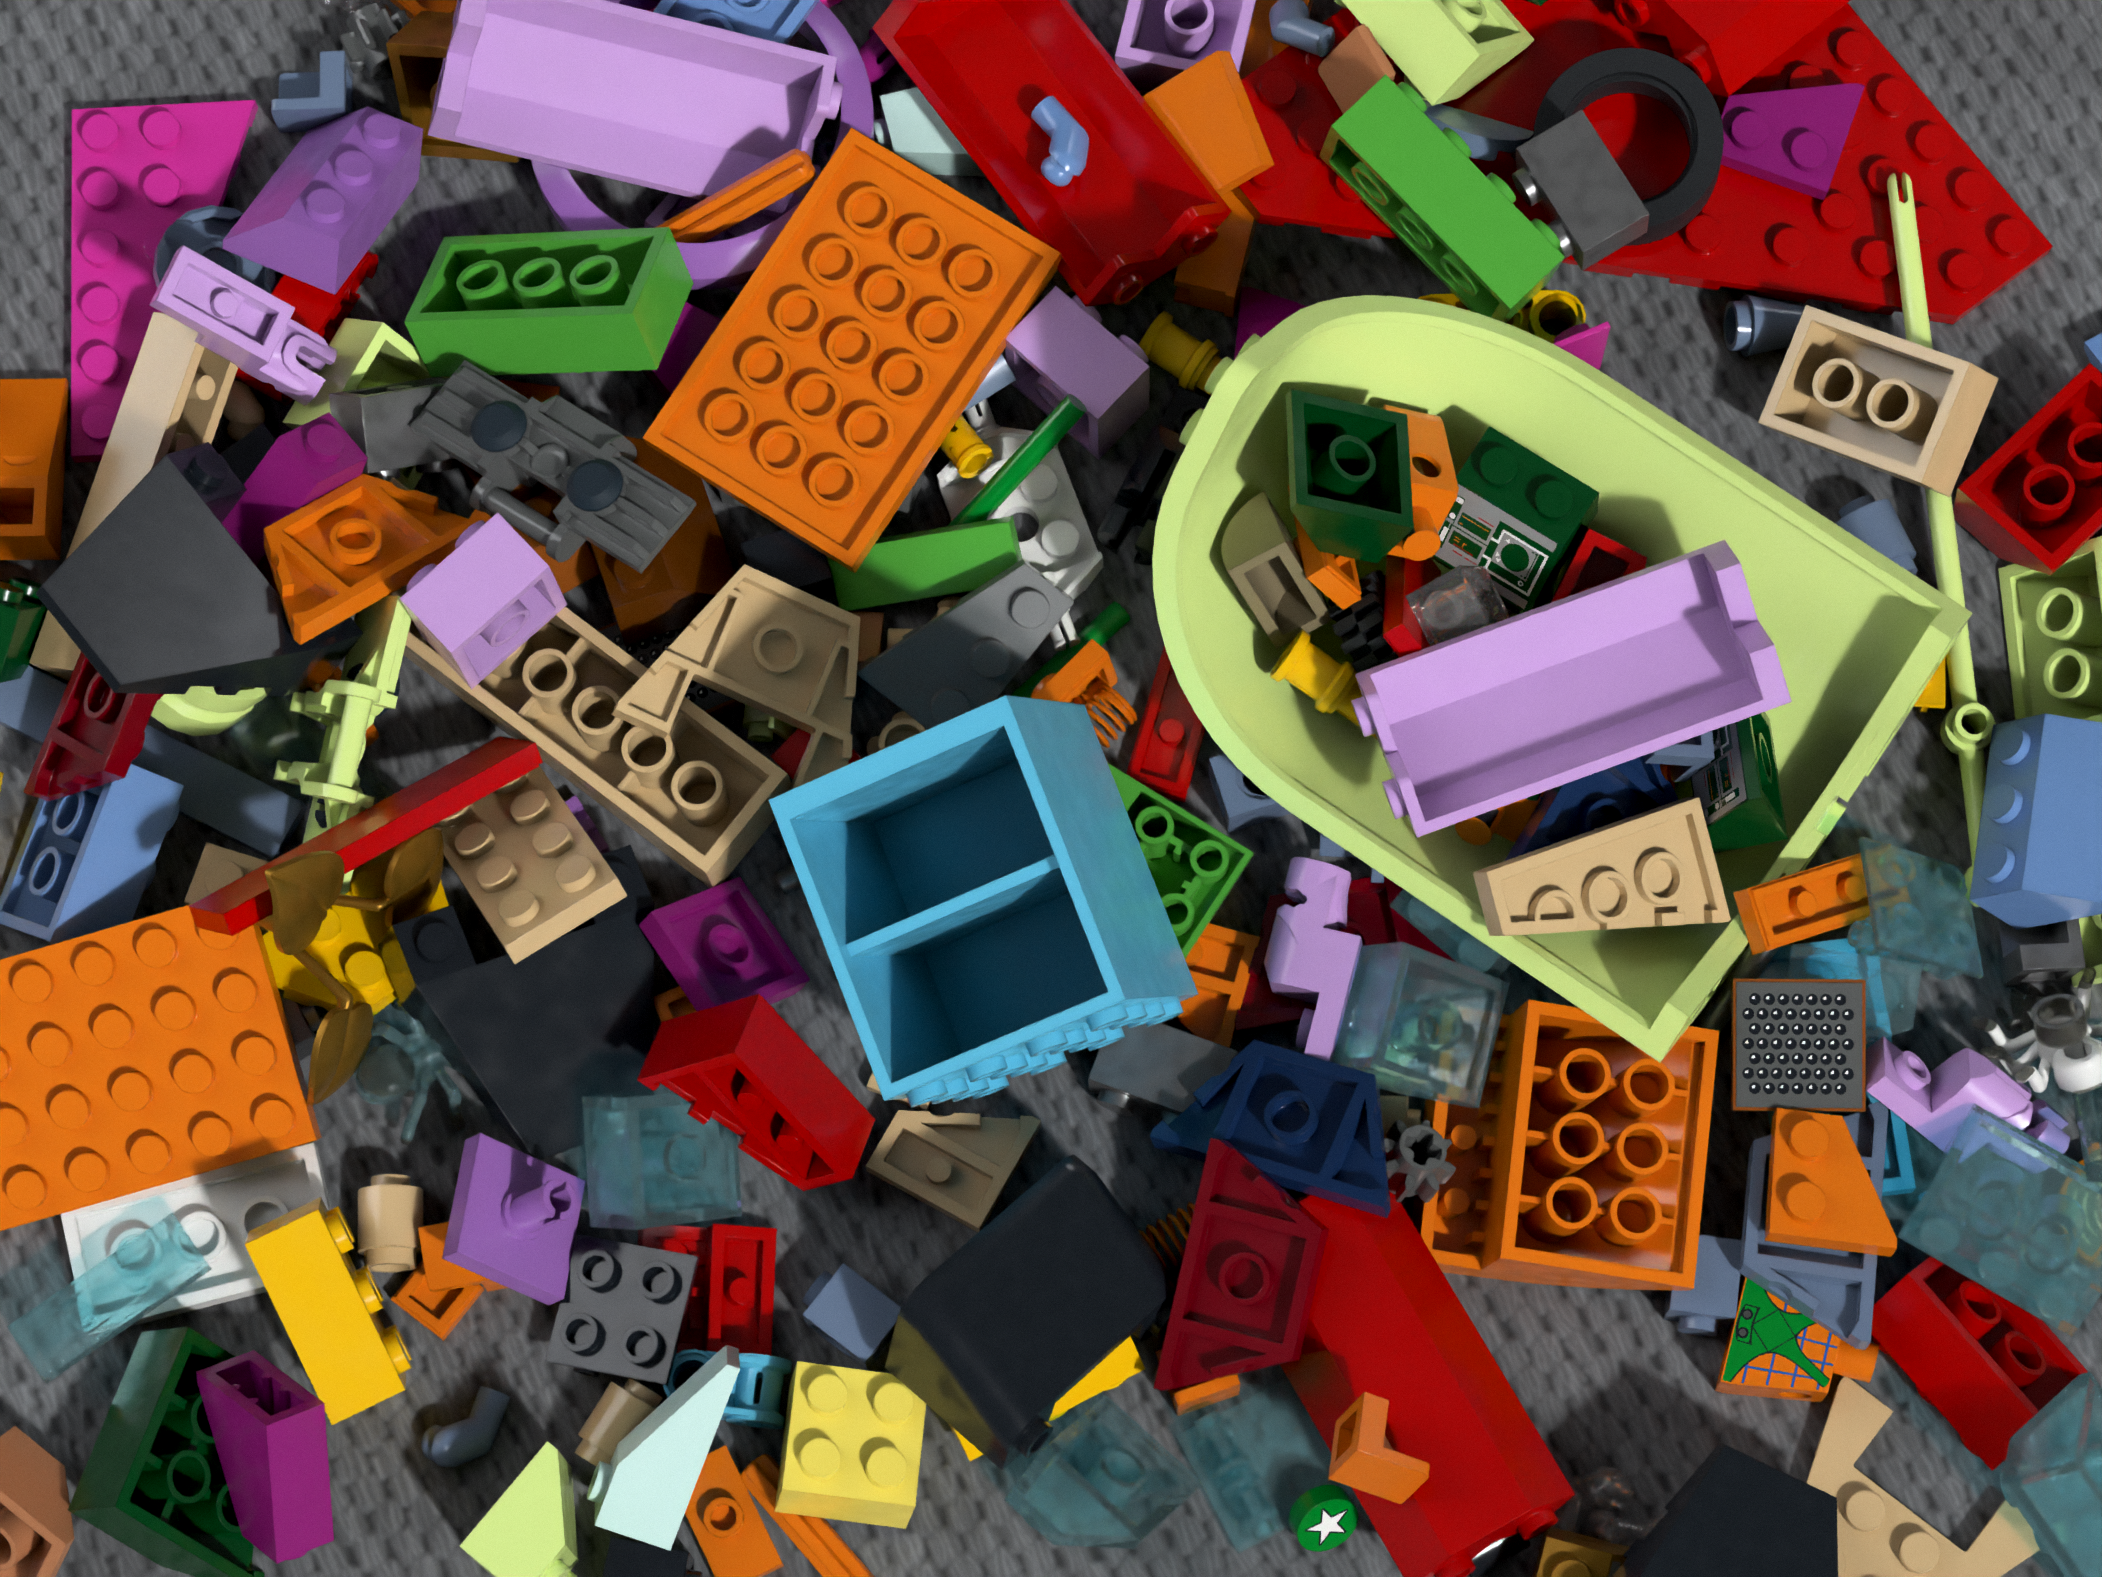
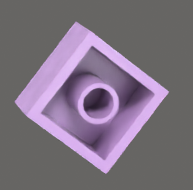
M1055 286L1005 339L1006 362L1017 379L1011 384L1046 415H1049L1067 394L1077 397L1085 405L1087 412L1067 433L1099 460L1149 408L1150 366L1146 364L1149 359L1142 348L1131 338L1121 335L1117 339L1100 324L1102 318L1093 306L1086 307L1077 295L1070 298Z
M498 512L486 523L481 520L469 526L455 543L456 549L438 565L432 563L419 570L407 584L406 590L408 592L400 598L421 636L471 689L568 605L550 566Z

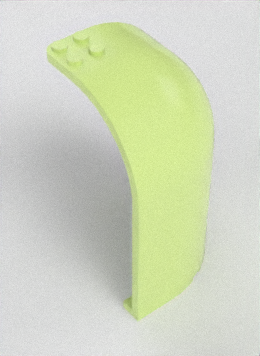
M1362 295L1340 297L1318 302L1300 309L1281 321L1263 337L1256 333L1253 334L1243 345L1234 361L1226 356L1218 363L1205 385V391L1211 394L1205 409L1200 408L1193 414L1179 438V442L1186 447L1173 471L1162 499L1155 527L1152 555L1153 592L1157 619L1165 649L1177 680L1195 714L1215 743L1233 764L1261 791L1293 815L1660 1063L1721 987L1746 951L1745 947L1749 944L1733 892L1806 869L1847 809L1837 799L1840 797L1848 802L1864 777L1870 775L1973 613L1600 370L1538 336L1476 312L1442 303L1398 296ZM1290 389L1380 409L1384 405L1441 417L1456 476L1488 427H1492L1598 491V513L1588 528L1646 556V568L1722 540L1727 542L1741 563L1757 619L1775 645L1792 701L1765 711L1771 723L1788 839L1714 854L1731 922L1489 936L1472 872L1505 861L1515 842L1494 833L1489 843L1473 845L1463 840L1457 834L1455 824L1416 837L1407 815L1395 819L1390 808L1382 782L1392 779L1378 740L1371 735L1364 737L1360 727L1336 711L1332 714L1319 712L1314 708L1315 700L1285 679L1276 682L1270 678L1273 667L1289 643L1277 649L1275 648L1228 574L1222 559L1221 546L1225 530L1234 515L1249 500L1265 491L1292 537L1295 538L1297 536L1293 512L1290 509L1288 491L1289 465L1285 395ZM1581 539L1579 540L1578 544L1576 545V547L1574 548V550L1572 551V553L1570 554V556L1568 557V559L1566 560V562H1565L1564 565L1562 566V568H1561V570H1560V573H1559V576H1558V579H1557V583H1556V586H1555L1553 595H1554V593H1555V591H1556V589H1557V587H1558V585H1559V583H1560V581H1561V579H1562V577H1563V575H1564V573H1565V571H1566V569H1567V567H1568V565H1569V563H1570V561H1571V559H1572V557H1573V555H1574V553H1575V551H1576V549H1577V547H1578V545H1579ZM1386 555L1378 563L1355 559L1359 579L1376 570H1381L1383 575L1386 574ZM1433 560L1441 570V605L1449 602L1452 603L1450 598L1451 589L1470 585L1474 593L1477 590H1481V588ZM1323 593L1328 608H1330L1331 606L1328 603L1329 598ZM1512 613V614L1509 616V618H1510V617H1513V616H1516L1517 614ZM1334 620L1309 632L1311 635L1310 642L1342 664L1345 661L1353 662L1349 653L1345 655L1340 646L1343 644L1342 638L1334 633L1332 627L1336 623ZM1690 779L1687 782H1675V793L1678 799L1693 796Z

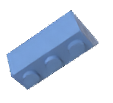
M2044 713L1993 725L1969 900L2016 930L2102 914V722Z
M130 764L126 777L52 801L39 798L0 896V924L55 944L131 922L143 891L150 886L155 876V860L165 834L171 829L178 817L179 798L184 785Z

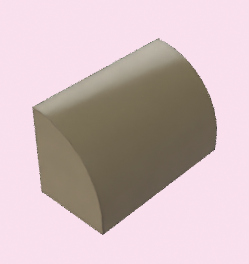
M1265 491L1249 500L1234 515L1225 530L1221 553L1228 574L1277 649L1291 642L1302 629L1309 633L1332 621V619L1329 617L1328 605L1323 593L1306 579L1303 562L1293 543L1294 538Z

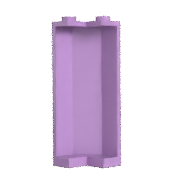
M457 0L452 21L451 39L446 58H443L428 136L704 200L792 149L805 151L812 160L814 142L825 118L835 120L842 98L843 83L834 81L837 57L606 0ZM813 164L816 176L812 182L760 210L757 214L774 218L784 215L806 196L820 175L821 167Z
M1725 540L1356 673L1355 676L1362 697L1351 700L1363 736L1367 737L1376 734L1391 773L1392 779L1382 782L1394 818L1398 819L1407 815L1416 837L1792 702L1775 645L1757 619L1741 563Z

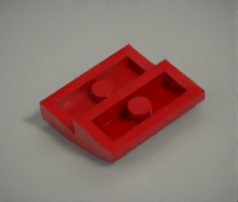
M643 1223L638 1227L637 1245L700 1257L676 1354L689 1349L718 1352L725 1345L738 1348L739 1353L771 1356L777 1228L715 1223L708 1228Z

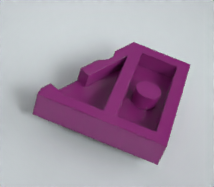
M1858 83L1730 95L1721 115L1724 132L1721 165L1824 200L1865 86Z

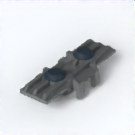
M466 360L463 361L410 424V428L414 433L483 475L470 496V506L474 510L477 509L487 514L493 513L494 515L498 512L510 525L546 546V554L558 562L568 560L587 540L642 574L697 505L695 500L633 463L637 456L636 447L618 431L558 395L543 402L533 397L528 399ZM538 481L554 490L563 498L553 510L559 525L513 497L510 493L519 484L533 488Z

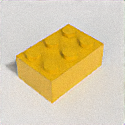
M319 1197L250 1230L245 1247L319 1400L324 1403L325 1412L330 1423L334 1425L404 1391L406 1388L405 1371L412 1368L410 1363L412 1357L396 1324L385 1329L376 1312L383 1308L381 1302L384 1299L369 1267L365 1265L356 1270L348 1251L354 1249L353 1242H355V1239L340 1207L337 1206L327 1210L322 1197Z

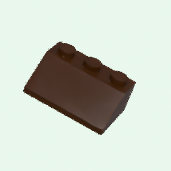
M624 436L636 447L637 456L633 463L689 496L697 504L642 574L591 543L625 646L688 626L735 575L702 478L648 446L643 439Z

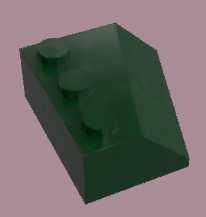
M190 1327L141 1332L68 1511L162 1567L195 1577H264L265 1572L251 1571L254 1545L241 1534L197 1384V1371L235 1356Z

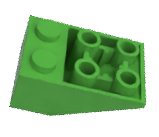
M1108 763L1170 923L1186 959L1253 857L1254 852Z

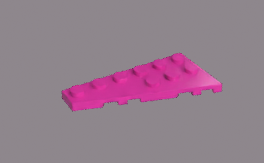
M256 100L72 109L71 457L75 463L101 461L153 312L163 313L149 305L157 290L153 277L155 250L167 228L186 212L210 205L222 207L231 179L237 171L241 159L240 153L249 127H252L258 110Z

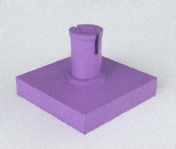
M482 1133L466 1139L442 1259L546 1305L563 1300L586 1181Z

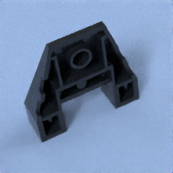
M209 442L166 454L36 592L38 598L114 693L185 694L191 686L214 687L217 695H236L241 687L264 688L267 696H286L325 682L363 635L361 629L349 617L302 645H299L294 640L280 595L222 525V522L247 489L229 468L227 461L215 451Z
M631 845L601 854L617 876L627 897L573 929V932L562 935L516 964L513 963L507 954L476 965L453 905L392 925L378 944L402 1007L414 1021L419 1020L441 1046L442 1050L440 1053L454 1069L458 1067L482 1096L479 1100L521 1151L539 1160H544L653 1119V1091L637 1081V1078L652 1046L654 1036V947L639 927V924L647 915L654 911V901Z
M1719 1443L1664 1507L1668 1512L1645 1539L1637 1538L1623 1554L1626 1561L1612 1576L1838 1577L1837 1497L1725 1444Z

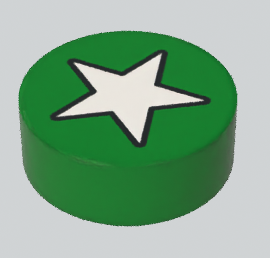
M1321 1485L1306 1491L1295 1501L1289 1512L1288 1523L1297 1540L1305 1549L1321 1552L1337 1547L1350 1537L1358 1523V1511L1343 1488L1336 1485Z

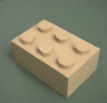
M1806 305L1758 423L1799 442L1950 497L1999 378L1965 360Z

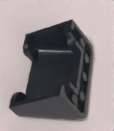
M1073 1154L1058 1163L913 1290L898 1314L885 1368L997 1467L1003 1470L1020 1454L1029 1458L1045 1444L1053 1431V1427L1048 1421L1055 1403L1130 1335L1133 1334L1141 1341L1149 1338L1151 1335L1158 1339L1166 1335L1177 1282L1098 1174Z

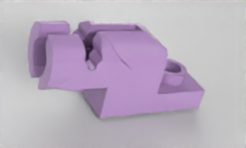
M184 245L176 250L149 304L199 332L195 339V342L232 362L242 371L259 381L272 384L277 391L303 405H307L313 400L326 381L325 378L316 373L320 372L326 363L332 365L337 356V350L328 345L326 340L319 334L290 319L295 307Z
M1293 857L1290 861L1284 889H1286L1285 894L1289 899L1301 904L1295 907L1285 904L1277 909L1264 965L1273 993L1317 1004L1315 1010L1304 1009L1297 1032L1296 1046L1305 1048L1304 1054L1335 1063L1364 951L1361 936L1339 931V928L1347 929L1348 891L1352 879L1350 877L1351 873L1326 862L1310 858Z
M1884 1036L1866 1049V1091L1958 1164L1962 1163L1981 1147H1985L1997 1156L2017 1165L2027 1174H2038L2055 1164L2068 1149L2070 1136L2062 1131L2069 1124L2068 1121L2046 1101L2037 1099L2030 1102L2029 1099L2032 1096L2030 1088L2023 1083L2016 1082L1988 1058L1969 1048H1964L1953 1054L1931 1072H1929L1924 1062L1911 1051H1901Z

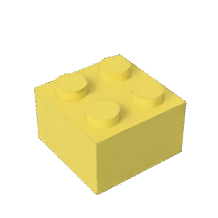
M797 1361L789 1385L774 1512L906 1529L916 1506L926 1403L890 1373Z

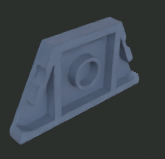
M1879 1101L1869 1104L1866 1112H1858L1843 1118L1878 1197L1882 1202L1889 1108ZM1771 1135L1755 1139L1749 1149L1739 1273L1855 1349L1866 1350L1871 1342L1877 1255L1765 1241Z

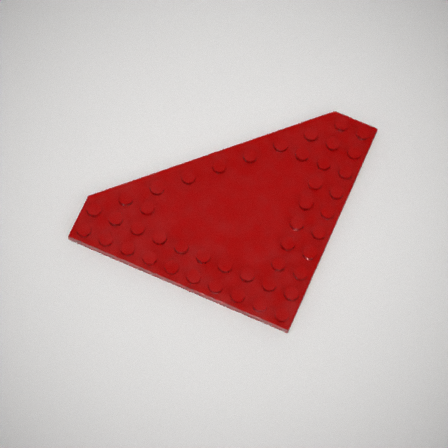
M1501 0L1534 38V41L1525 50L1462 97L1440 104L1534 131L1537 112L1547 91L1564 71L1580 60L1595 53L1616 48H1642L1657 51L1674 59L1676 58L1667 36L1628 29L1615 11V0H1548L1541 6L1525 0ZM1847 3L1732 94L1858 83L1865 86L1824 200L1720 165L1718 179L1708 202L1700 213L1686 226L1658 241L1641 245L1623 246L1583 271L1632 277L1633 273L1669 278L1668 283L1713 290H1719L1720 286L1756 291L1755 296L1805 303L1807 299L1841 303L1844 309L1892 315L1894 311L1903 312L1887 190V180L1891 174L1895 173L1899 201L1904 203L1902 192L1903 172L1908 174L1912 181L1929 321L1955 324L2046 256L2053 246ZM1342 8L1322 22V24L1332 27L1335 31V42L1328 55L1356 27L1362 25L1349 9ZM1288 46L1241 79L1274 162L1272 167L1232 190L1254 219L1260 224L1281 227L1284 226V223L1319 227L1322 233L1371 239L1372 235L1400 239L1319 157L1331 125L1343 115L1318 73L1321 62L1328 55L1320 57ZM1386 55L1396 72L1393 82L1396 85L1400 82L1405 83L1402 70L1389 55ZM1618 93L1598 99L1583 109L1588 120L1640 200L1651 198L1663 192L1682 174L1690 156L1688 137L1678 117L1660 101L1636 93ZM1712 94L1718 105L1720 115H1722L1728 97ZM1498 151L1494 161L1469 157L1485 176L1489 173H1494L1511 188L1516 196V201L1513 204L1530 222L1537 218L1546 225L1551 223L1539 203L1530 207L1517 190L1512 179V173L1517 171L1515 168L1516 161L1511 157L1512 154ZM1572 255L1562 261V263L1578 265Z

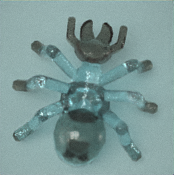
M399 998L395 999L390 1004L397 1011L404 1012L412 1034L405 1036L386 1022L373 1023L371 1028L372 1037L382 1036L395 1045L385 1044L375 1047L362 1060L355 1072L354 1084L357 1093L363 1100L376 1105L394 1103L403 1096L414 1097L400 1137L402 1144L409 1145L413 1141L418 1120L427 1100L428 1090L437 1080L448 1097L449 1117L454 1130L457 1132L464 1130L466 1123L461 1112L462 1094L444 1070V1066L451 1069L454 1068L440 1053L442 1050L441 1046L431 1035L428 1036L425 1033L422 1023L419 1020L414 1021L402 1007ZM458 1067L454 1069L458 1072H461Z

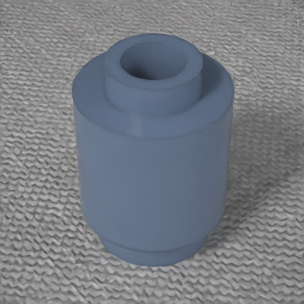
M1865 495L1849 502L1839 510L1841 519L1835 524L1915 575L1918 569L1913 561L1917 553L1890 500L1882 499L1876 501L1873 495Z

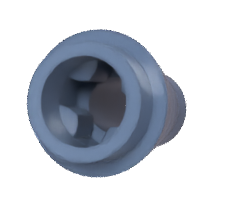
M1747 294L1743 295L1740 301H1729L1726 305L1723 319V333L1727 349L1729 351H1741L1744 357L1789 347L1805 306Z

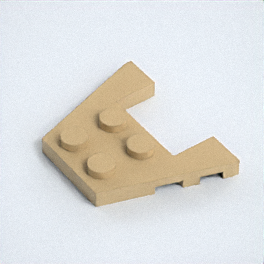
M744 564L618 701L611 715L664 739L672 727L691 680L810 733L811 738L788 790L790 791L848 765V761L851 759L853 735L850 734L852 700L856 694L860 617Z
M1843 1377L1838 1383L1806 1480L1807 1484L1837 1497L1838 1577H2001L2051 1543L2056 1535L2006 1498L1966 1552L1961 1550L1854 1467V1463L1894 1411L1852 1379Z

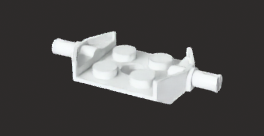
M987 399L976 404L981 416L978 415L975 405L966 410L965 414L973 430L991 448L994 454L991 464L981 474L968 479L960 476L951 461L937 474L938 487L951 521L1034 432L1031 430L1001 427L996 424ZM1057 443L987 520L1008 517L1020 512L1033 516L1038 522L1039 528L1033 538L1019 542L1022 559L1074 600L1088 588L1103 568V556L1101 551L1098 552ZM1067 611L1050 632L1055 651L1066 650V642L1060 626L1064 631L1070 648L1076 646L1081 641Z

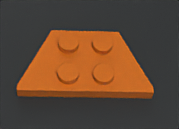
M363 473L264 528V550L294 640L299 645H302L407 585L411 578L423 567L432 563L438 565L456 549L455 543L469 526L481 520L486 523L492 517L486 512L477 509L473 511L469 519L438 509V497L417 490H403L394 486L392 482Z

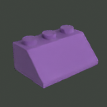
M367 106L309 129L223 239L222 249L335 295L413 191L419 179L423 128Z

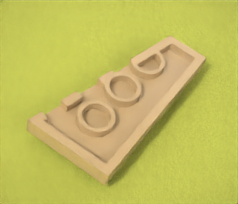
M1699 797L1682 798L1472 872L1489 936L1731 922Z

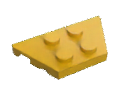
M399 844L355 868L349 892L345 895L376 898L384 894L386 870ZM441 879L437 892L424 914L449 906ZM332 905L327 910V917L322 921L317 936L305 950L352 994L353 1003L359 1000L367 1002L371 1005L373 1016H375L398 998L378 948V944L389 930L385 922L386 910L376 912ZM268 931L264 934L263 939L277 987L284 990L283 997L307 1007L320 1006L327 1011L337 1008L335 995L293 955H286L277 949L273 932Z

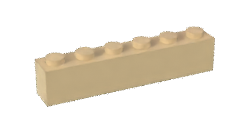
M153 312L66 559L166 454L207 442L212 444L238 367L196 343L195 339L199 332L164 313ZM48 610L29 663L69 682L81 650Z

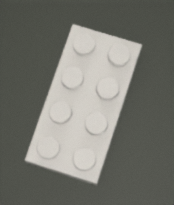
M314 1143L278 1151L62 1213L61 1219L85 1333L92 1337L267 1292L245 1247L248 1233L250 1230L319 1197H322L327 1210L331 1209L318 1147Z

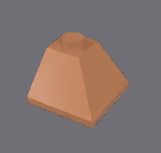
M16 1426L0 1436V1577H56L74 1540L71 1512L68 1511L70 1501L65 1466Z

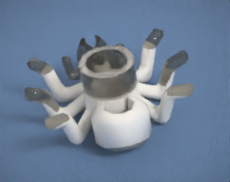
M2085 968L2078 984V998L2069 994H2058L2052 985L2046 987L2047 997L2030 983H2025L2028 995L2020 993L2016 987H2013L2011 989L2010 1003L2015 1019H2012L2002 1007L1997 1008L1995 1011L2000 1022L2007 1030L2016 1031L2022 1029L2024 1031V1034L2014 1039L2007 1038L1995 1021L1977 1015L1971 1020L1972 1026L1987 1032L1996 1045L1983 1047L1981 1054L1988 1059H1998L2011 1076H2015L2018 1083L2028 1081L2034 1092L2042 1093L2046 1089L2052 1069L2059 1088L2068 1093L2080 1095L2102 1086V1041L2093 1038H2102V1022L2098 1025L2087 1024L2091 1014V987L2096 977L2095 968ZM2030 1046L2019 1059L2014 1060L2010 1056V1054ZM2040 1057L2041 1061L2037 1071L2036 1067L2030 1065Z

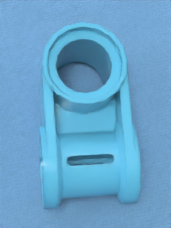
M689 1349L677 1353L668 1386L663 1385L666 1397L668 1398L676 1391L674 1384L682 1371L688 1368H701L717 1352ZM739 1353L740 1371L721 1420L741 1426L767 1429L784 1428L785 1417L779 1414L783 1378L784 1375L791 1372L792 1362L776 1356ZM762 1378L760 1402L754 1404L757 1381Z

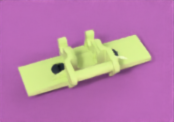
M386 596L355 614L354 622L361 629L363 635L346 655L340 680L327 679L319 692L293 693L290 711L303 714L327 726L318 763L295 761L290 763L277 760L273 779L300 786L301 794L313 796L303 843L373 806L375 797L368 796L365 790L359 787L361 779L357 769L365 751L367 728L373 725L376 717L382 716L388 710L396 708L400 691L399 671L411 623V617L400 600L401 596ZM354 869L344 874L343 885L339 894L349 892Z

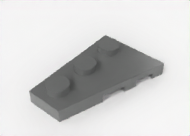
M1021 559L959 599L957 605L924 626L922 624L902 636L903 639L875 658L871 656L857 665V675L924 727L930 729L994 701L1073 605L1074 600L1024 559Z

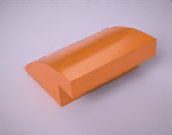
M1528 999L1511 1015L1446 1005L1435 1015L1434 1021L1435 1034L1432 1039L1423 1122L1424 1120L1430 1121V1127L1436 1130L1443 1139H1450L1452 1141V1144L1447 1149L1445 1161L1454 1165L1456 1170L1446 1184H1439L1440 1189L1430 1202L1425 1203L1418 1194L1415 1195L1412 1215L1414 1226L1441 1271L1444 1273L1523 1283L1584 1288L1668 1291L1694 1289L1719 1031L1689 1026L1659 1063L1578 1007Z

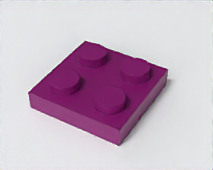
M741 877L651 911L639 924V927L696 1011L755 994H760L771 1005L794 995L810 981V978Z

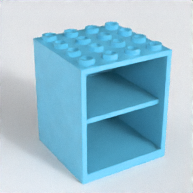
M1005 695L768 800L884 1101L907 1098L910 1107H915L930 1101L933 1105L949 1099L956 1102L971 1096L973 1099H978L1009 1086L1006 1075L1010 1074L1011 1078L1030 1072V1075H1035L1067 1062L1064 1051L1069 1050L1070 1053L1085 1048L1092 1051L1125 1038L1123 1026L1128 1025V1028H1134L1146 1023L1147 1027L1172 1019L1184 1013L1180 1004L1181 1001L1198 995L1197 988L1084 704Z

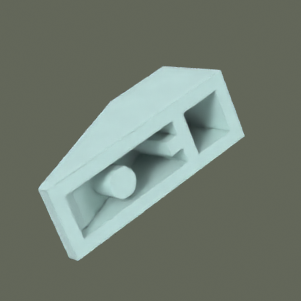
M725 1345L617 1444L610 1464L599 1461L587 1493V1500L595 1502V1526L671 1551L740 1371L738 1348Z

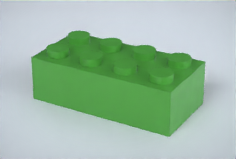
M1385 74L1331 125L1319 157L1470 311L1507 323L1548 284L1564 260L1565 256L1558 250L1560 240L1541 220L1534 218L1531 222L1513 204L1516 201V196L1500 177L1494 173H1489L1485 176L1469 159L1472 155L1470 148L1455 131L1448 127L1441 131L1425 115L1424 112L1427 110V106L1412 87L1404 82L1396 85Z
M670 227L450 236L443 238L404 323L430 377H450L464 360L489 375L657 370L694 283Z

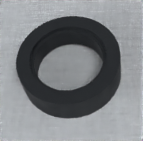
M1642 48L1605 50L1573 64L1555 80L1544 96L1537 112L1533 138L1581 109H1585L1596 100L1612 94L1636 93L1660 101L1673 111L1686 131L1690 156L1682 174L1670 187L1658 195L1641 200L1649 212L1647 233L1625 246L1647 244L1661 240L1682 229L1700 213L1708 202L1716 185L1721 165L1724 144L1722 118L1718 105L1705 83L1690 68L1678 60L1657 51Z

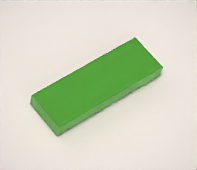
M1013 516L878 538L856 573L828 557L839 608L846 611L975 590L1022 559Z

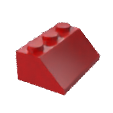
M2091 363L2076 375L1957 489L1953 508L1954 519L1996 557L2052 575L2102 528V373Z
M1964 1232L1960 1233L1914 1268L1874 1304L1871 1333L1873 1342L1879 1344V1349L1895 1360L1915 1383L1920 1396L1940 1411L1960 1434L1964 1446L1972 1454L1980 1457L1992 1471L2096 1382L2093 1376Z

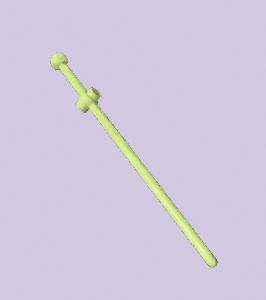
M1893 173L1887 180V190L1906 340L1933 349L1912 181L1908 174L1902 173L1903 203L1899 201L1896 175ZM1925 488L1937 589L1965 608L1952 497ZM1966 623L1946 655L1952 709L1946 714L1941 723L1940 735L1945 746L1959 756L1972 866L1966 870L1963 876L1962 890L1966 899L1973 906L1980 907L1970 901L1969 898L1986 781L1984 749L1991 742L1993 725L1996 723L1993 714L1987 707L1977 702L1968 623ZM1962 723L1970 725L1974 729L1975 734L1968 733L1963 728Z

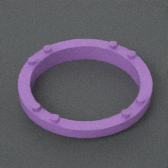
M661 0L606 1L650 10L657 7ZM819 1L798 31L819 53L837 57L834 80L835 82L843 83L839 133L831 155L832 157L851 128L874 141V108L869 78L856 44L832 11ZM531 160L544 200L565 231L630 229L616 222L591 202L576 184L568 168ZM803 199L777 220L748 234L707 243L676 242L694 283L691 290H712L747 283Z

